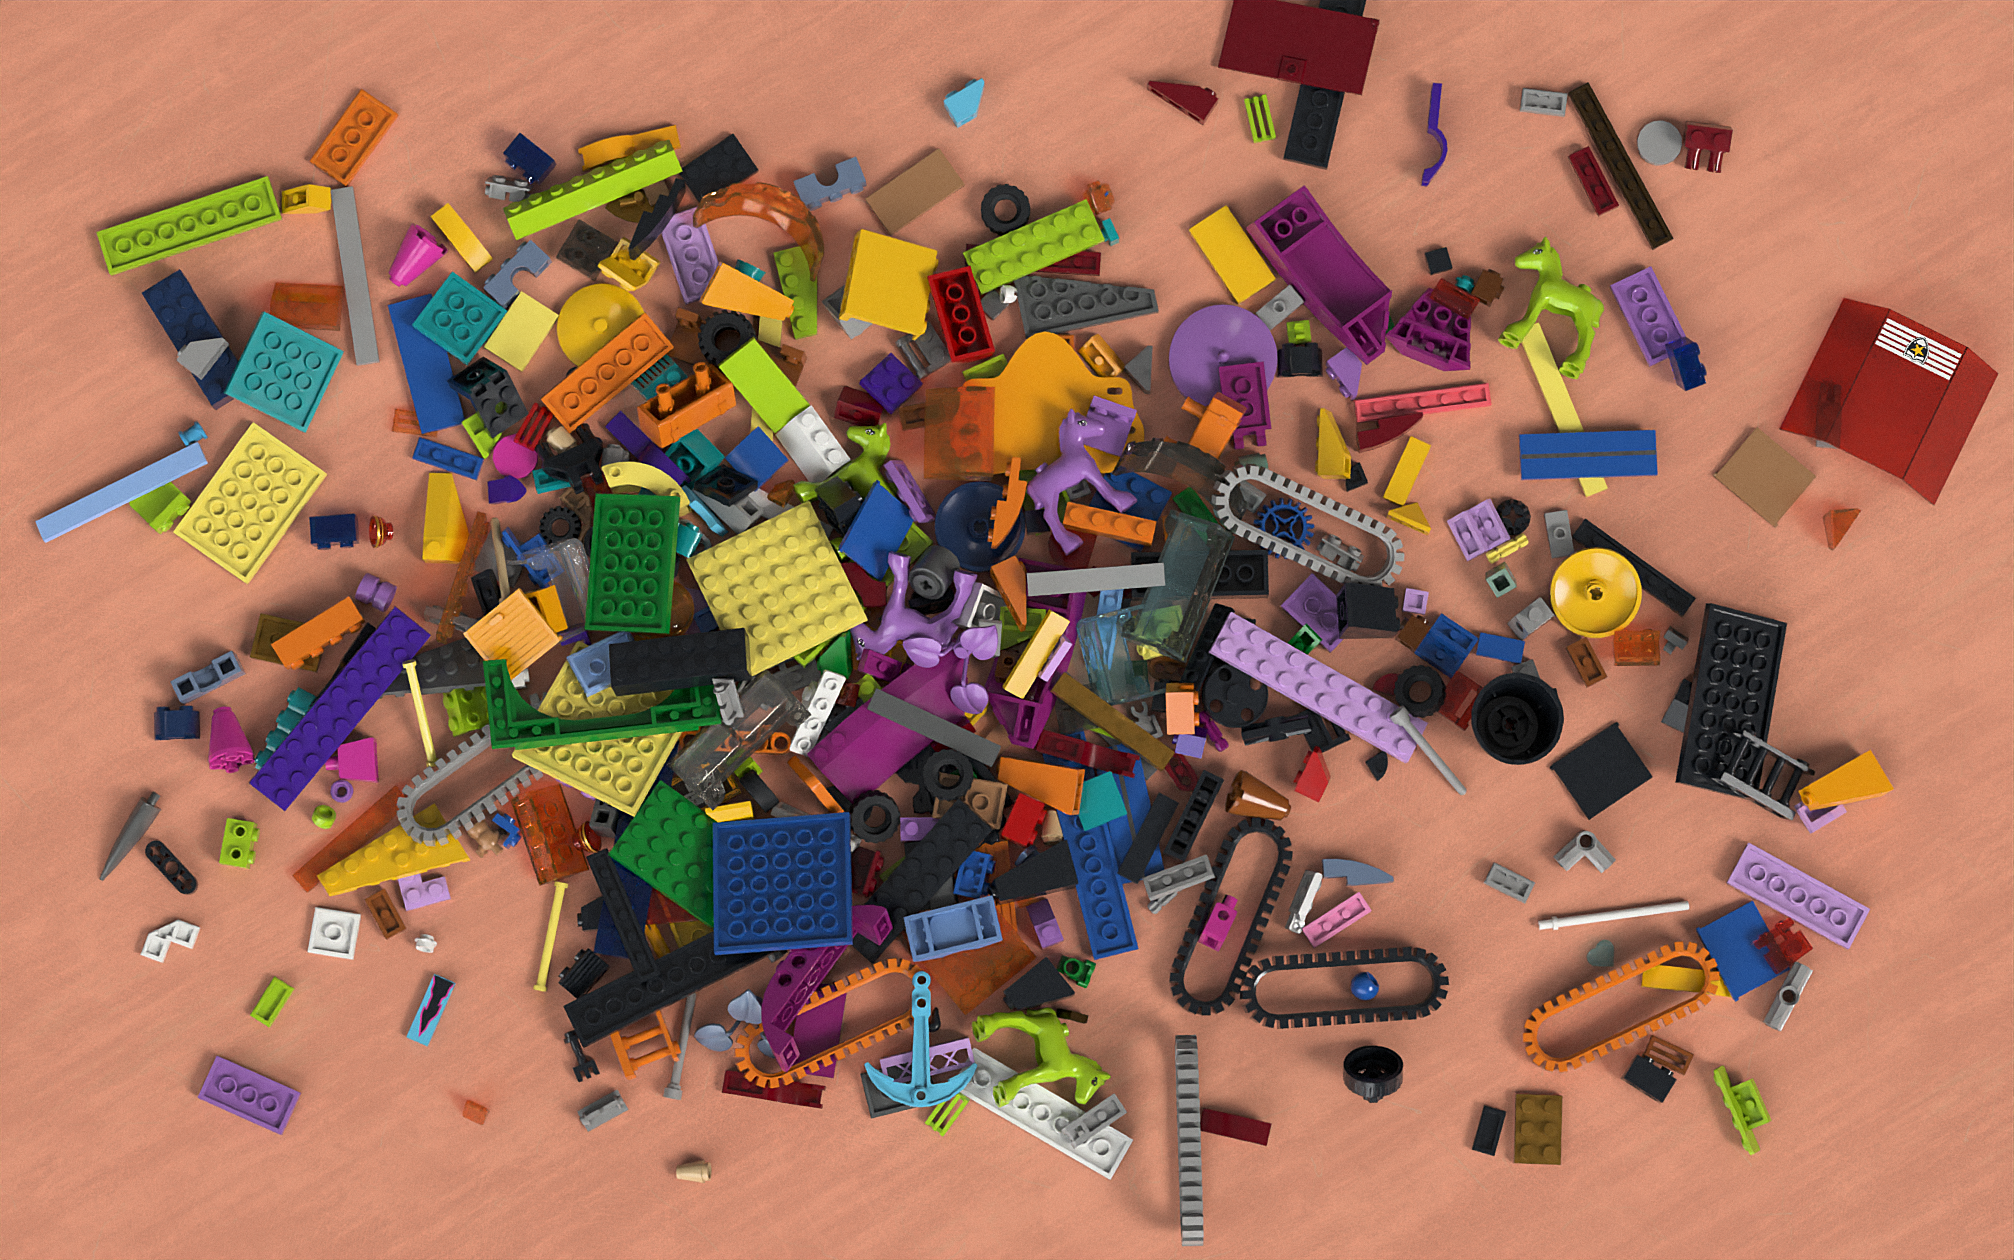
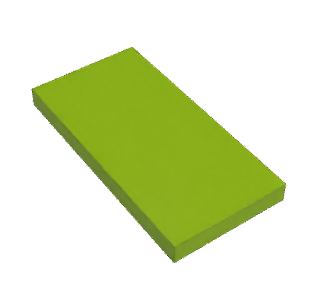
M754 337L718 364L722 372L774 433L810 406V403Z

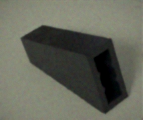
M1068 841L1059 842L994 879L990 884L991 887H989V895H993L996 906L1075 888L1079 883Z

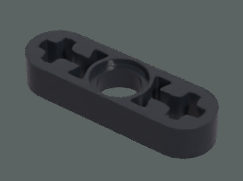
M160 841L148 843L145 849L146 856L173 886L185 895L195 893L198 889L197 879L171 850ZM153 846L157 848L161 846L160 853L164 857L167 854L170 855V857L163 860L161 865L158 862L162 861V859L157 855H151L153 853ZM171 861L176 862L178 865V870L174 874L166 872V865ZM181 875L188 881L191 879L190 885L192 888L190 890L187 888L183 890L184 883L180 879H177L175 882L174 878Z

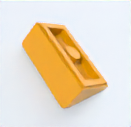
M1099 334L1092 336L1077 350L1099 377H1117L1124 371V366H1126Z

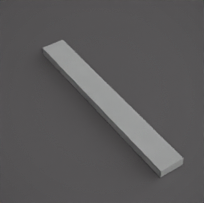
M351 186L331 190V198L356 364L361 366L379 363L354 188Z

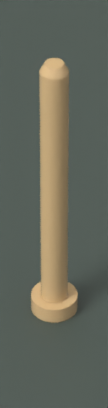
M494 517L491 519L490 524L502 597L499 599L500 604L510 596L500 522L498 518Z

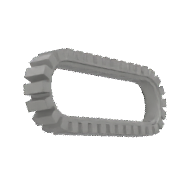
M1241 464L1233 466L1234 474L1228 470L1221 474V477L1226 481L1225 484L1216 481L1213 487L1220 491V494H1212L1211 503L1220 505L1213 508L1215 516L1221 519L1219 522L1225 528L1231 529V532L1254 543L1256 542L1260 546L1281 554L1342 584L1357 583L1383 587L1382 581L1387 585L1395 581L1390 574L1391 572L1399 575L1403 568L1395 564L1396 561H1404V552L1397 550L1402 548L1403 544L1401 539L1395 537L1397 534L1391 528L1385 526L1386 524L1288 478L1285 479V477L1262 466L1260 470L1259 466L1255 464H1246V469ZM1253 479L1267 484L1376 535L1386 546V562L1381 570L1373 575L1362 576L1355 574L1239 520L1229 508L1228 499L1230 492L1242 480Z
M543 692L542 700H540L537 693L530 695L531 704L529 705L538 710L548 692ZM487 724L481 729L485 735L482 739L476 732L470 736L473 743L472 746L469 747L465 741L458 745L462 752L461 754L457 755L452 749L446 754L450 762L446 764L441 757L435 762L439 770L434 772L429 766L423 770L427 777L425 780H422L419 775L411 779L415 785L414 789L407 784L401 792L406 798L398 797L397 806L400 809L397 811L398 820L407 835L411 836L417 843L421 844L424 841L426 846H435L437 838L442 846L449 843L448 834L451 833L456 840L462 835L459 830L461 825L467 831L474 827L470 820L472 817L481 822L486 818L482 812L483 809L486 808L492 814L497 810L493 803L494 801L498 800L503 806L509 801L505 793L509 791L513 797L521 793L517 787L519 783L526 789L532 785L529 779L530 775L539 780L544 776L543 773L526 765L446 824L438 828L420 826L413 817V808L416 801L428 790L491 746L490 726Z
M1175 1035L1182 1246H1203V1191L1197 1036Z

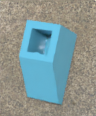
M982 78L978 81L973 79L966 83L965 88L961 91L954 90L945 96L946 99L943 100L944 107L957 128L977 117L985 87Z

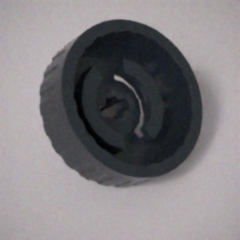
M1363 1046L1354 1049L1347 1054L1343 1062L1344 1084L1353 1093L1363 1096V1099L1369 1103H1378L1384 1096L1396 1092L1403 1083L1402 1058L1395 1051L1382 1046Z

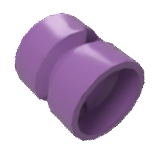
M366 573L359 584L355 599L365 604L372 602V607L385 613L395 596L397 586L386 581L380 583L378 577Z

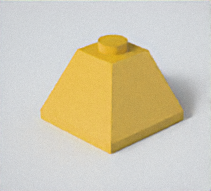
M751 801L705 808L706 814L716 822L755 820Z

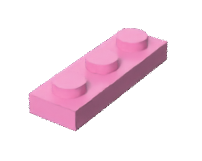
M1360 892L1302 928V931L1312 947L1316 948L1372 910Z

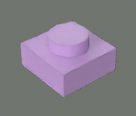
M1406 588L1402 611L1425 615L1429 592Z

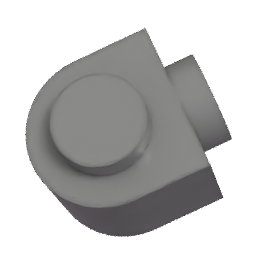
M608 444L607 448L602 449L601 468L608 464L629 462L630 452L625 451L620 445Z

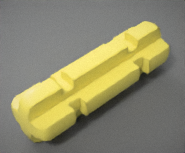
M1522 533L1516 536L1514 540L1511 539L1501 544L1496 550H1490L1486 553V557L1493 564L1500 557L1504 558L1517 551L1519 547L1526 546L1529 543L1528 539Z

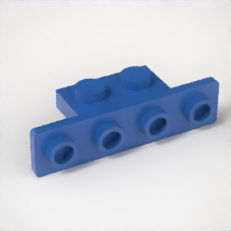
M509 527L502 531L503 542L508 548H513L516 553L515 558L522 567L525 566L530 572L528 577L534 585L538 584L540 588L550 586L548 584L549 581L566 570L540 532L521 545Z

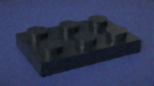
M732 134L681 168L683 172H680L679 175L704 209L758 173L759 170L736 136Z

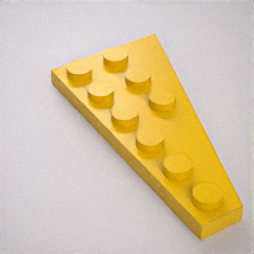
M435 803L413 816L415 821L425 828H438L447 823ZM400 824L320 873L317 877L328 895L334 896L357 890L359 887L377 885L386 880H396L424 873L429 869L447 867L456 862L470 861V858L458 839L455 840L451 833L447 835L449 843L441 846L436 838L435 846H426L424 841L419 844L411 836H408Z

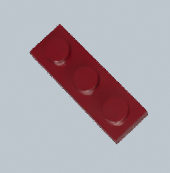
M1587 146L1569 155L1568 159L1597 216L1599 217L1618 208L1619 204L1590 147Z

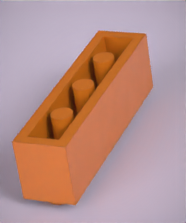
M1067 502L1063 526L1066 529L1151 547L1157 521Z
M348 596L271 645L287 670L291 668L296 670L305 664V659L310 656L315 658L324 652L323 648L330 644L334 646L343 640L342 636L349 632L354 634L363 628L362 624L366 621L353 600Z

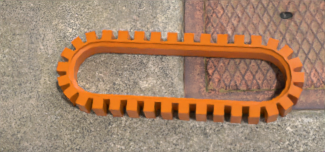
M1683 941L1674 942L1675 951L1671 952L1668 944L1660 947L1659 950L1662 954L1660 958H1658L1654 950L1646 954L1649 963L1645 964L1642 957L1633 961L1637 968L1635 970H1632L1629 963L1620 967L1624 974L1620 977L1616 969L1607 973L1611 981L1606 983L1602 975L1594 979L1597 988L1593 989L1590 982L1582 985L1584 994L1580 995L1577 988L1568 992L1572 1000L1567 1001L1564 994L1555 998L1559 1006L1554 1008L1551 1000L1543 1003L1546 1011L1544 1014L1536 1008L1531 1013L1536 1022L1527 1019L1524 1028L1532 1031V1033H1523V1043L1532 1042V1045L1525 1047L1527 1055L1530 1056L1537 1053L1538 1055L1532 1062L1539 1067L1545 1060L1547 1062L1545 1070L1553 1072L1555 1064L1558 1065L1559 1073L1568 1072L1567 1063L1570 1062L1574 1070L1582 1067L1579 1058L1584 1056L1587 1064L1595 1060L1592 1053L1597 1050L1601 1058L1608 1054L1606 1045L1610 1044L1613 1051L1621 1048L1618 1041L1620 1038H1623L1625 1044L1628 1045L1634 1042L1631 1033L1636 1031L1638 1038L1641 1039L1648 1035L1644 1027L1649 1025L1653 1033L1661 1029L1657 1022L1658 1020L1662 1019L1666 1027L1673 1023L1671 1014L1675 1013L1677 1019L1681 1020L1687 1016L1683 1008L1688 1007L1690 1013L1693 1014L1700 1010L1696 1003L1698 1000L1706 1006L1712 1000L1706 992L1715 995L1718 986L1711 984V982L1720 980L1719 972H1710L1711 969L1718 965L1714 958L1705 961L1710 952L1704 947L1697 954L1695 952L1697 944L1692 942L1688 943L1687 950H1684ZM1680 956L1691 957L1703 968L1705 975L1704 986L1694 997L1564 1058H1553L1545 1054L1538 1045L1537 1032L1541 1023L1547 1018L1670 959Z
M896 958L885 959L886 968H884L881 961H877L871 964L874 970L872 974L868 967H864L858 970L861 976L859 980L855 973H851L845 976L848 982L846 986L843 980L839 979L832 982L835 988L833 992L829 985L819 988L823 997L819 998L817 992L814 991L808 999L810 1003H805L797 1015L885 974L892 972L902 973L912 981L915 973L922 971V969L913 964L908 970L910 961L905 959L899 960L898 967ZM920 976L917 978V982L923 985L926 982V978ZM919 999L917 1005L923 1008L926 1002ZM912 1006L897 1017L792 1065L787 1073L783 1070L772 1074L762 1073L754 1067L749 1056L750 1044L754 1037L764 1030L762 1023L757 1024V1028L748 1023L742 1028L747 1037L738 1034L735 1041L743 1045L742 1048H734V1057H743V1060L735 1064L739 1071L748 1068L743 1077L749 1082L757 1076L754 1085L765 1088L768 1079L769 1088L779 1087L778 1078L782 1079L784 1085H788L794 1082L791 1076L793 1072L797 1079H801L807 1076L804 1070L806 1066L810 1073L820 1070L817 1064L819 1060L823 1067L833 1064L829 1056L831 1054L834 1055L836 1061H839L846 1057L843 1052L844 1048L852 1055L859 1051L856 1045L857 1042L865 1049L872 1045L869 1039L870 1036L873 1037L875 1042H880L885 1039L882 1033L883 1030L886 1031L888 1036L897 1034L895 1024H898L901 1030L911 1027L908 1018L910 1017L914 1022Z

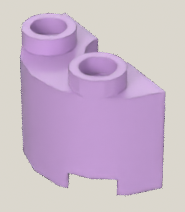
M1803 802L1794 806L1810 834L1847 812L1843 804L1812 811Z

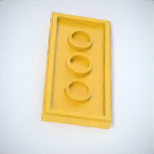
M1227 205L1189 229L1190 234L1238 305L1276 281V278Z

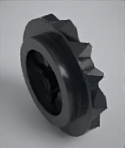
M1509 499L1503 501L1496 508L1509 535H1518L1529 526L1531 515L1528 507L1522 501ZM1511 508H1513L1515 515L1522 516L1515 520L1514 526H1512L1510 519L1503 518L1510 514Z

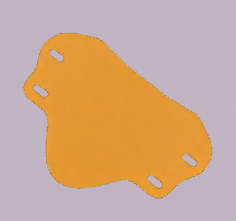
M1046 331L1036 333L1026 339L1018 348L999 376L995 378L970 379L963 384L960 408L950 431L952 448L964 463H966V457L977 452L981 453L982 465L979 471L985 474L1006 473V465L1012 462V457L1021 458L1020 470H1036L1045 462L1049 466L1061 457L1059 427L1063 419L1068 417L1070 409H1073L1075 413L1079 412L1081 415L1087 416L1094 396L1134 409L1131 386L1127 380L1121 377H1097L1092 375L1078 354L1063 338L1055 333ZM1121 388L1123 392L1119 395H1110L1107 393V389ZM972 389H984L986 393L984 396H972L970 391ZM1137 412L1131 425L1136 431L1133 434H1128L1120 457L1084 445L1085 450L1095 460L1100 473H1110L1131 462L1140 453L1144 443V427ZM971 428L974 430V434L960 435L959 430Z

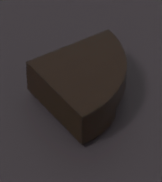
M1057 1008L1056 1011L1058 1018L1083 1024L1087 1023L1089 1016Z

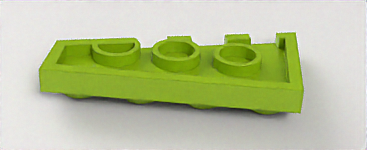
M817 242L774 252L784 296L794 300L792 305L795 307L790 316L795 340L817 335Z

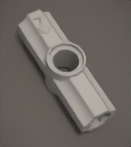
M1794 962L1783 985L1777 991L1776 998L1763 1023L1781 1032L1795 1004L1799 1001L1800 995L1813 970L1801 963ZM1785 990L1793 994V1000L1790 1003L1783 1000L1782 995Z

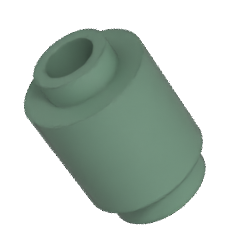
M1254 453L1239 456L1238 461L1234 462L1235 466L1241 464L1245 466V469L1246 464H1255L1259 466V470L1261 466L1268 469L1265 454Z

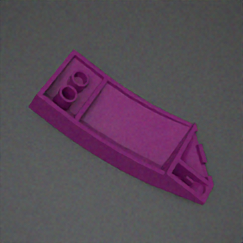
M1305 185L1246 227L1287 285L1291 284L1305 301L1303 304L1360 360L1367 365L1385 352V335L1388 329L1390 313L1388 310L1392 290L1373 273L1346 242Z
M953 638L951 642L956 643L957 639ZM952 649L945 656H939L940 660L936 666L925 668L915 664L881 689V691L950 723L957 724L965 717V712L955 706L950 693L953 686L962 685L964 658L957 657ZM966 674V684H968L967 674ZM872 697L807 753L818 769L852 804L853 800L858 798L861 793L864 794L870 790L875 791L908 761L934 741L868 710L867 708Z

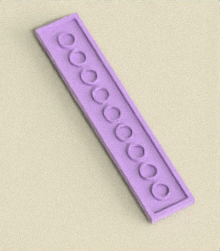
M1230 612L1209 653L1405 764L1408 763L1417 743L1403 726L1394 724L1389 718L1391 713L1399 708V706L1235 613ZM1408 714L1409 720L1422 735L1428 723Z

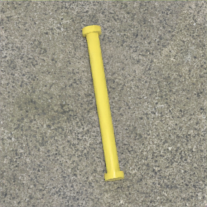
M407 660L402 664L403 668H406L425 747L427 756L426 766L434 767L436 766L435 762L439 759L436 758L416 674V660Z
M556 881L554 883L556 890L538 979L533 987L534 990L547 992L545 985L564 891L565 888H568L567 883Z

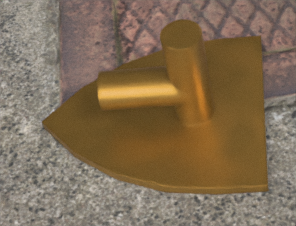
M639 189L608 202L605 209L620 219L639 223L643 211L652 213L655 205L651 207L643 190Z

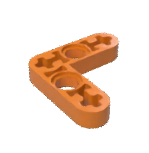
M796 755L787 761V764L810 788L829 813L844 812L815 775Z

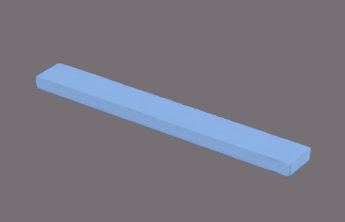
M198 442L181 449L35 521L41 537L47 543L208 464L207 459Z

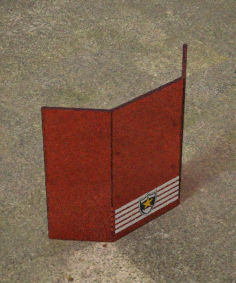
M1843 298L1779 430L1826 442L1901 479L1930 504L1935 505L1998 373L1969 347L1889 308Z

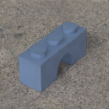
M853 157L835 165L838 179L833 185H821L814 173L793 181L803 209L813 211L822 207L824 202L830 201L833 203L843 198L842 195L850 192L851 194H857L863 191V187L867 186L857 158Z
M532 240L528 243L523 242L517 248V254L512 259H506L500 266L501 270L496 275L492 274L484 283L486 285L483 288L486 293L504 309H507L520 294L519 290L513 285V277L516 273L528 271L537 278L552 263L550 257Z
M230 651L212 660L209 666L196 672L190 671L170 681L179 701L185 705L245 675L246 673L236 653Z

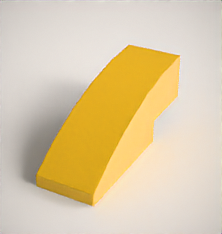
M449 203L430 216L475 273L493 260Z

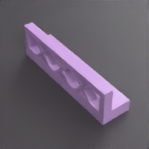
M969 1036L929 1046L930 1063L936 1055H942L948 1059L943 1068L938 1069L930 1064V1068L934 1069L930 1071V1076L968 1067L975 1063ZM967 1048L970 1061L959 1063L953 1059L957 1050ZM913 1050L879 1058L882 1073L888 1076L886 1068L896 1065L904 1071L893 1082L903 1083L911 1081V1075L903 1076L906 1072L912 1074L908 1068L912 1063ZM953 1051L950 1057L944 1054ZM950 1061L955 1063V1065L948 1066ZM908 1062L906 1067L900 1065Z

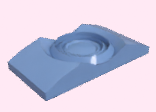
M993 895L903 917L913 962L942 958L965 950L979 949L1003 940Z

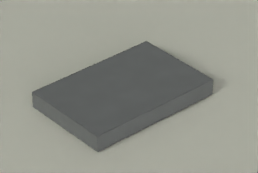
M908 1062L900 1065L906 1067ZM912 1063L910 1064V1066H909V1068H908V1070H910L911 1072H912ZM896 1065L886 1068L888 1076L894 1079H898L904 1071ZM867 1072L860 1074L871 1119L916 1108L893 1101L874 1085ZM906 1072L903 1077L910 1076L911 1074ZM930 1076V1082L934 1084L932 1076ZM907 1081V1082H903V1083H905V1084H910L911 1081ZM919 1091L916 1095L917 1099L924 1100L925 1093Z

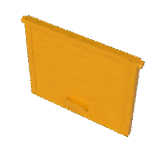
M520 588L463 634L485 661L506 659L511 680L563 639L561 635L558 636Z

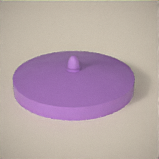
M1213 305L1200 309L1190 315L1177 329L1169 351V369L1175 386L1185 399L1189 396L1204 406L1209 405L1217 392L1221 393L1218 367L1264 361L1267 390L1274 379L1277 368V348L1268 327L1255 314L1233 305Z

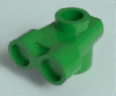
M1062 955L1056 969L1061 974L1075 980L1076 985L1086 989L1096 963L1087 959L1080 961ZM1067 963L1072 965V970L1069 972L1066 970Z

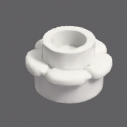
M421 934L420 938H415V942H417L415 948L422 952L432 953L437 945V942L434 941V937L431 935Z

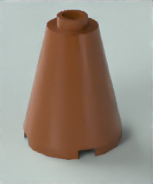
M1240 770L1236 774L1231 784L1233 790L1231 794L1228 793L1226 798V812L1234 815L1280 821L1284 817H1288L1291 810L1289 799L1247 771Z

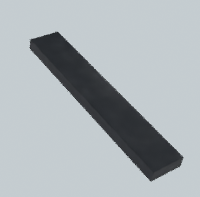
M1586 518L1573 534L1572 538L1585 548H1608L1623 555L1637 571L1641 588L1679 616L1683 617L1696 598Z
M608 848L586 856V859L640 984L661 975L613 860L608 855Z

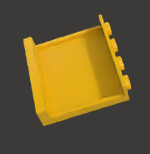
M860 229L854 236L839 319L848 321L852 317L912 334V340H916L921 334L925 333L927 321L924 320L931 306V301L928 300L931 290L927 276L933 275V272L938 267L937 250Z

